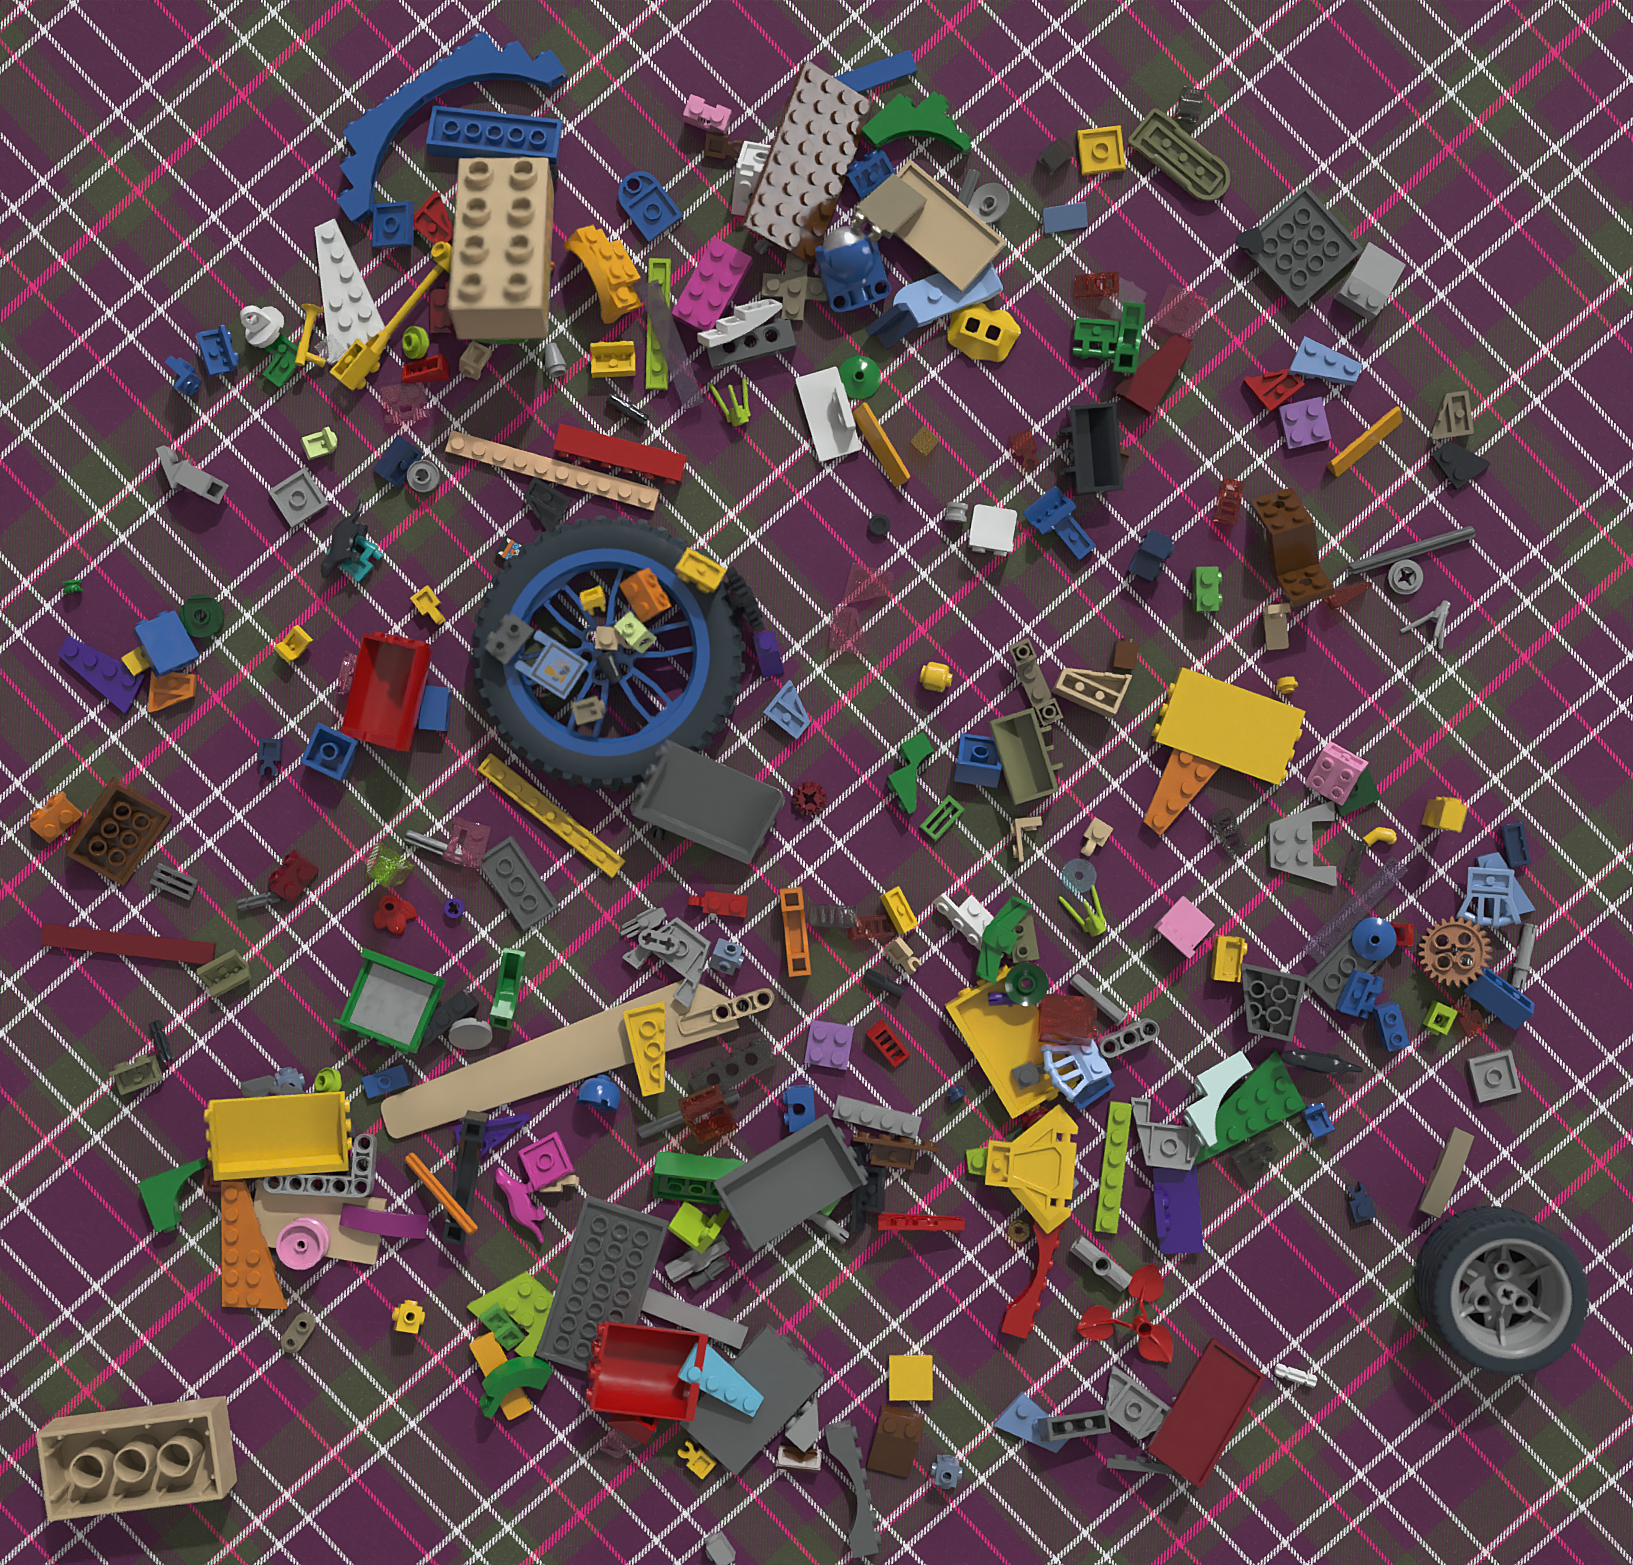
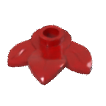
M388 894L379 901V909L374 914V924L377 929L387 926L392 933L402 935L405 930L406 920L417 918V912L411 903L400 901L396 896ZM391 903L394 907L388 909L385 905Z

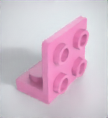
M1330 741L1319 755L1305 785L1339 805H1344L1357 779L1366 769L1369 762Z
M1182 896L1154 928L1184 956L1190 959L1195 953L1193 949L1214 927V923L1186 897Z

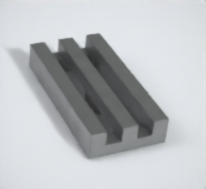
M158 863L157 870L154 872V877L150 883L184 899L191 900L200 880L162 863ZM162 870L193 883L192 887L162 874ZM161 878L167 882H170L176 886L188 890L189 893L187 894L181 890H178L172 886L158 881V879Z

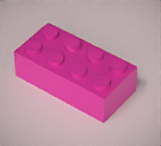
M713 236L671 312L672 317L699 333L716 329V320L722 319L753 264L752 257Z

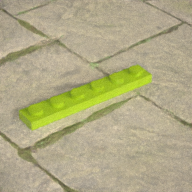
M1109 1101L1095 1231L1117 1233L1132 1110L1131 1103Z

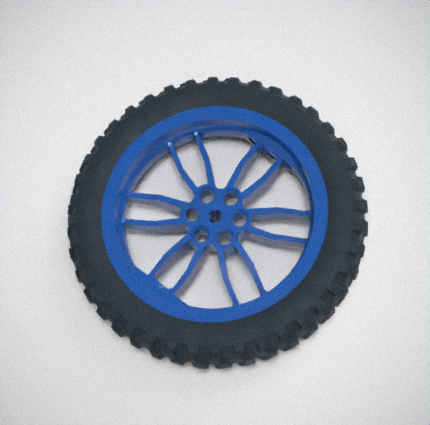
M605 515L596 516V519L593 521L580 518L575 519V524L572 525L568 523L558 524L555 526V531L542 532L536 536L535 542L524 543L519 547L520 553L512 555L503 564L505 569L493 576L490 581L493 584L492 588H487L481 599L484 605L482 608H479L478 613L475 615L474 622L478 625L473 629L471 643L475 644V648L472 649V655L470 656L471 665H475L473 681L474 686H479L478 700L480 706H486L485 713L488 716L487 719L491 726L496 725V730L499 733L498 737L503 743L509 742V747L518 758L525 757V760L530 763L529 766L536 771L542 769L551 779L558 780L562 778V780L568 781L570 786L578 787L579 784H582V786L589 787V790L597 791L600 787H609L610 791H620L621 786H631L632 789L637 788L640 783L644 782L648 766L654 763L656 751L660 745L664 744L666 739L698 753L704 748L708 749L713 743L711 738L718 731L722 732L726 726L723 722L724 719L728 717L729 713H733L735 708L733 700L736 694H740L742 685L739 684V679H741L742 673H745V664L742 663L743 652L746 651V643L741 641V631L744 628L742 621L737 620L735 611L738 607L733 600H730V595L727 592L729 587L726 581L720 582L714 593L710 591L705 593L699 590L694 582H685L677 577L678 573L675 572V568L689 547L687 540L681 536L673 537L668 532L669 530L660 526L656 529L649 525L648 521L639 519L635 523L623 516H618L617 520H611ZM695 549V550H694L695 552H697V553H699V554H701V555H704V554H703L701 551H699L698 549ZM649 568L655 575L659 586L675 600L686 618L684 622L659 626L649 630V632L655 636L662 632L689 627L693 643L691 647L665 652L644 651L641 654L635 649L632 655H627L624 652L622 644H618V651L613 650L612 654L616 655L618 666L626 664L629 668L628 673L622 676L623 679L619 683L632 704L649 722L639 733L620 738L599 737L606 713H603V719L596 721L593 734L587 736L574 731L576 719L573 711L568 726H564L544 709L532 690V687L539 683L535 680H528L527 675L515 668L518 660L525 663L527 660L537 659L543 651L525 655L524 643L508 664L505 665L484 648L487 645L484 641L492 631L494 633L498 632L501 628L499 623L506 614L509 616L512 613L529 626L533 615L545 606L559 623L582 640V645L579 649L568 650L581 658L586 652H590L593 656L592 661L584 669L589 672V677L576 702L585 700L593 685L598 684L602 686L601 700H603L607 712L611 683L607 677L604 680L597 679L596 672L599 668L596 665L597 661L595 657L604 653V649H595V643H590L588 639L589 634L596 631L598 625L588 610L584 611L581 599L568 586L579 574L599 569H618L610 594L606 625L602 627L613 628L618 623L615 621L616 601L620 590L619 584L622 583L624 573L626 571L638 573ZM562 591H567L579 605L589 626L583 632L567 622L551 605V600ZM632 608L630 612L636 617V613ZM690 652L693 653V663L685 691L673 702L655 682L635 668L634 665L638 658H667ZM634 675L651 686L666 702V707L655 717H651L638 702L628 684V680Z

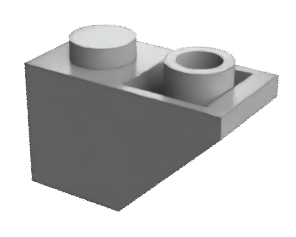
M183 460L172 478L177 483L217 504L220 503L229 486Z
M815 1397L811 1401L806 1400L799 1409L801 1412L796 1417L792 1416L785 1424V1436L803 1452L819 1437L818 1403Z

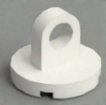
M247 306L240 312L241 322L246 327V339L251 345L264 348L278 338L280 334L278 331L284 325V317L276 308L270 306L260 309L256 306Z

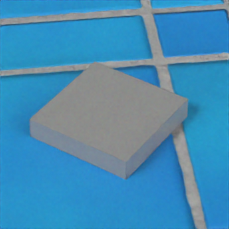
M306 468L301 469L268 491L292 528H295L329 506L326 498Z
M1510 1049L1467 1059L1478 1102L1521 1092Z

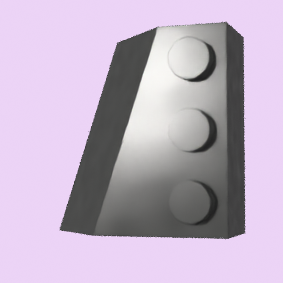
M1241 963L1248 1032L1292 1042L1306 977Z

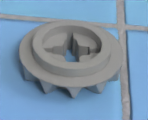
M1401 560L1389 569L1387 578L1390 587L1396 593L1407 595L1414 593L1420 588L1423 582V572L1417 563L1411 560ZM1402 571L1404 574L1413 573L1408 578V583L1406 581L1398 582L1402 577Z

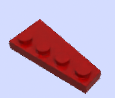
M882 1212L877 1214L878 1230H925L929 1232L946 1230L950 1233H958L959 1230H965L964 1217Z

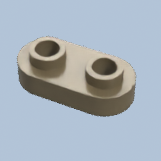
M302 1312L298 1314L281 1338V1346L286 1352L295 1353L299 1351L316 1327V1318L312 1313ZM302 1321L306 1322V1328H303L300 1323ZM288 1340H294L295 1345H290Z

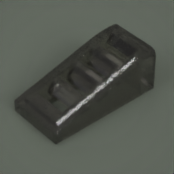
M1226 807L1208 816L1228 858L1248 849L1231 809ZM1231 824L1232 827L1222 831V828ZM1235 833L1234 836L1225 839L1226 836ZM1237 840L1239 841L1238 844L1229 848V844Z
M811 904L809 924L810 926L856 928V906ZM827 909H829V921H827ZM836 910H838V922H836ZM844 910H847V923L844 922Z

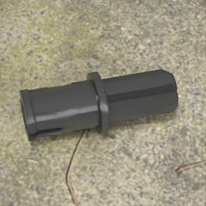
M724 1255L720 1256L688 1279L691 1286L697 1290L709 1280H714L716 1275L729 1267V1261Z

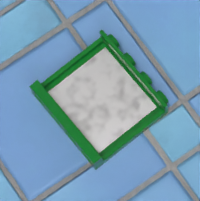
M363 948L360 956L365 958L340 1020L334 1018L333 1021L339 1023V1028L351 1033L352 1029L359 1031L358 1036L368 1040H370L371 1036L377 1038L376 1043L389 1048L390 1044L397 1046L395 1051L406 1055H408L409 1051L417 1053L446 979Z

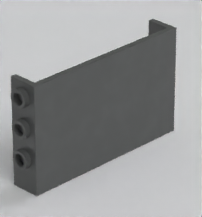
M666 739L664 744L658 747L654 763L648 766L644 782L640 783L636 789V797L630 806L633 816L749 865L757 848L763 845L767 830L772 828L776 813L784 806L785 797L782 791Z
M824 1114L714 1181L717 1190L722 1196L719 1201L724 1210L727 1211L729 1209L733 1215L730 1220L735 1229H741L744 1237L741 1239L747 1249L752 1248L754 1252L757 1251L762 1245L862 1184L868 1183L865 1179L868 1177V1174L862 1165L858 1167L854 1160L857 1158L851 1146L847 1148L843 1142L846 1138L840 1127L835 1128L827 1114Z
M768 1322L729 1363L764 1397L754 1417L703 1391L697 1399L694 1422L682 1420L678 1422L690 1433L689 1436L695 1443L698 1444L700 1442L710 1457H716L721 1462L723 1469L728 1473L732 1472L735 1476L824 1381V1370L816 1362L812 1364L807 1359L808 1355L801 1348L796 1349L791 1345L792 1341L786 1334L778 1333Z

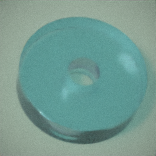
M1073 859L1064 866L1061 879L1069 891L1084 893L1094 886L1096 870L1085 859ZM1076 872H1081L1083 874V878L1081 880H1077L1075 878Z

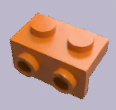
M649 568L634 574L619 584L641 623L671 606L666 594L662 591L655 575Z
M61 791L58 795H52L47 800V804L41 809L37 808L30 815V827L50 844L82 817V812L67 800L66 794Z

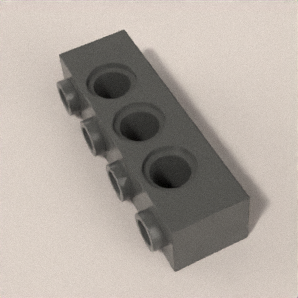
M779 318L773 320L770 325L764 326L762 323L748 333L729 342L710 348L707 347L712 370H717L796 349V342L790 319ZM775 333L778 338L775 342H768L765 339L766 335ZM749 338H753L757 342L752 348L744 345L745 341ZM726 344H733L736 348L734 352L726 353L723 350Z

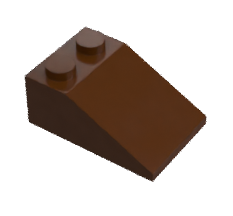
M881 1404L866 1468L908 1478L924 1426V1415Z

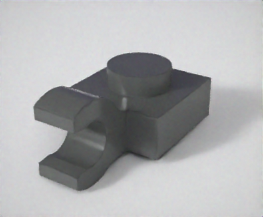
M1028 1061L1012 1068L1020 1090L1040 1082L1038 1075L1045 1074L1043 1069L1045 1067L1044 1062L1034 1066L1032 1061Z

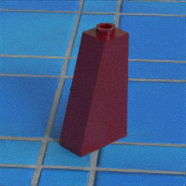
M1174 335L1139 366L1136 373H1132L1118 385L1112 394L1147 416H1150L1193 348V345L1189 344L1190 340L1182 335Z

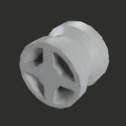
M947 502L948 514L945 516V520L966 523L965 511L968 510V504Z

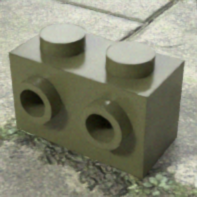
M1024 915L1012 930L1019 934L1010 955L1007 954V958H1011L1013 963L1039 959L1032 915Z

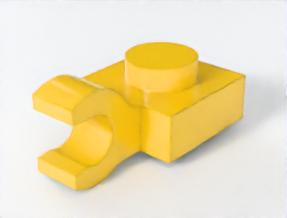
M425 586L410 597L423 616L429 613L438 625L446 621L445 617L437 609L442 603L430 586Z

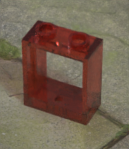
M718 1083L677 1100L682 1118L699 1145L739 1129L734 1111ZM721 1106L725 1111L698 1124L694 1119Z

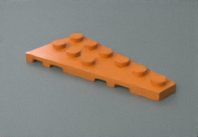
M1173 748L1143 822L1161 836L1221 765Z
M222 1180V1307L287 1309L288 1303L281 1291L282 1286L277 1279L274 1270L275 1265L265 1236L262 1235L259 1218L255 1215L252 1206L253 1201L246 1180Z

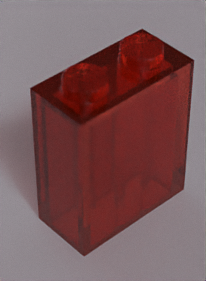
M1046 994L1039 1002L1038 1042L1090 1046L1092 1040L1096 1039L1097 1026H1093V1019L1097 1018V1006H1094V998Z

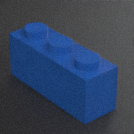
M1482 968L1481 971L1484 973V976L1477 974L1475 975L1477 982L1469 979V986L1464 984L1466 995L1482 1004L1486 1011L1499 1017L1503 1024L1516 1030L1533 1015L1534 1002L1491 969Z

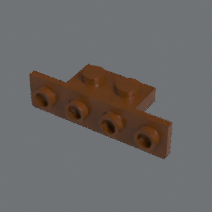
M858 1131L857 1135L852 1134V1141L873 1143L870 1163L874 1165L914 1170L916 1149L939 1152V1147L934 1146L935 1142L922 1140V1144L913 1143V1139L901 1137L900 1141L892 1140V1136L879 1134V1138L870 1137L868 1132Z

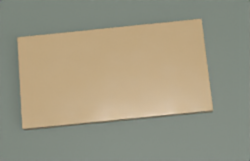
M909 159L896 176L924 196L927 201L894 234L963 293L1007 245V242Z
M264 1178L258 1179L253 1209L256 1217L259 1218L262 1235L265 1236L268 1247L276 1248L279 1233L293 1220L302 1216H313L320 1219L328 1227L331 1235V1244L328 1252L324 1255L325 1257L372 1265L377 1263L381 1235L339 1225L343 1203L362 1205L368 1209L385 1211L387 1199L369 1196L356 1198L270 1193L263 1186ZM271 1180V1185L274 1188H278L280 1181ZM293 1184L294 1188L298 1190L302 1186L299 1184Z

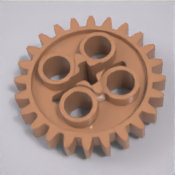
M1452 916L1450 923H1447L1443 918L1441 926L1434 922L1435 930L1427 928L1430 935L1429 937L1422 936L1426 943L1419 944V947L1424 949V951L1418 953V955L1425 958L1420 963L1422 966L1428 965L1424 971L1426 973L1432 972L1430 977L1433 980L1439 977L1438 983L1441 985L1446 980L1448 987H1451L1452 983L1455 982L1456 986L1460 988L1462 981L1469 986V979L1477 982L1475 975L1484 976L1481 969H1489L1485 961L1492 960V957L1487 955V953L1493 950L1491 947L1486 946L1491 941L1489 938L1483 939L1486 936V932H1478L1480 926L1476 924L1472 927L1473 922L1470 919L1464 924L1462 917L1456 922ZM1464 936L1471 937V941L1467 945L1460 943ZM1440 939H1449L1448 944L1446 946H1438V942ZM1454 948H1457L1459 951H1461L1457 952L1456 956H1453L1451 953L1454 952ZM1471 949H1475V952H1472V953H1470V952H1463V951H1468V950H1471ZM1440 951H1441V952H1448V953H1443V954L1436 955V952H1440ZM1465 958H1473L1470 966H1462V961ZM1442 960H1450V965L1447 968H1440Z

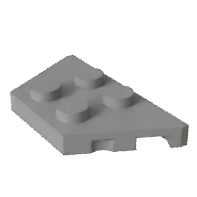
M1112 1366L1104 1410L1107 1409L1108 1417L1140 1440L1148 1436L1150 1432L1157 1431L1170 1407L1116 1366Z

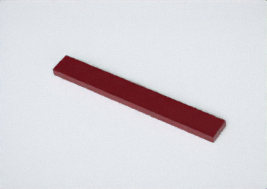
M43 923L40 944L198 964H208L213 961L216 951V943L49 923Z

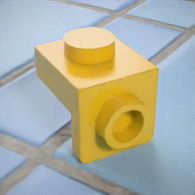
M296 625L282 642L275 645L274 650L282 659L290 663L303 654L313 639L301 627Z

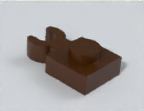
M708 131L704 155L726 159L727 153H729L733 158L739 159L741 152L735 151L734 147H742L744 142L742 140L729 142V135Z

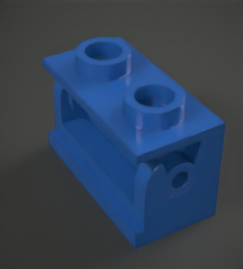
M425 685L417 719L419 729L448 731L452 688Z

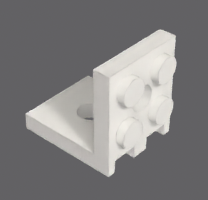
M744 141L736 166L731 214L745 216L751 199L750 194L755 189L770 145Z

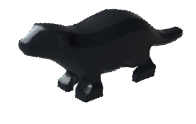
M362 499L359 500L356 510L350 516L340 521L333 530L330 551L320 565L321 577L324 579L328 578L338 566L349 560L359 564L361 554L353 551L356 543L355 539L358 535L366 537L369 528L364 523L356 524L364 505Z
M1300 1048L1299 1051L1298 1049L1285 1051L1281 1055V1060L1292 1066L1293 1069L1298 1067L1329 1075L1346 1072L1361 1073L1363 1071L1362 1067L1341 1059L1339 1055L1318 1053L1306 1048Z

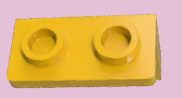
M633 341L590 344L592 378L636 376V354Z
M687 548L675 568L678 578L685 582H694L697 584L696 587L705 593L709 591L714 593L727 570L690 548Z

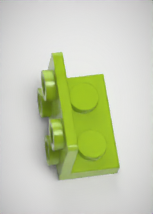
M685 1201L669 1224L668 1229L700 1254H703L715 1240L730 1213L723 1209L718 1215L714 1213L709 1218Z

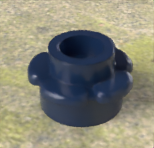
M953 1086L947 1091L949 1095L946 1096V1099H949L952 1104L966 1096L963 1090L965 1087Z

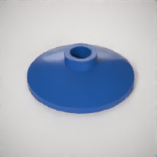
M1366 918L1360 921L1353 930V947L1365 959L1373 961L1384 959L1392 953L1396 946L1395 930L1389 922L1382 918ZM1372 936H1378L1379 941L1375 944L1372 943Z

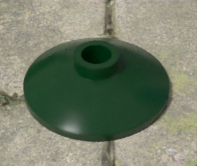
M1030 962L1019 963L1013 966L1007 973L1005 990L1013 1002L1022 1006L1034 1005L1040 1002L1046 995L1048 978L1044 970L1038 965ZM1024 979L1029 980V985L1023 987L1021 984Z

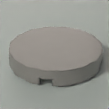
M474 1018L461 1019L452 1024L451 1029L449 1028L448 1038L451 1044L460 1049H480L491 1042L492 1028L483 1020L481 1023L476 1022Z

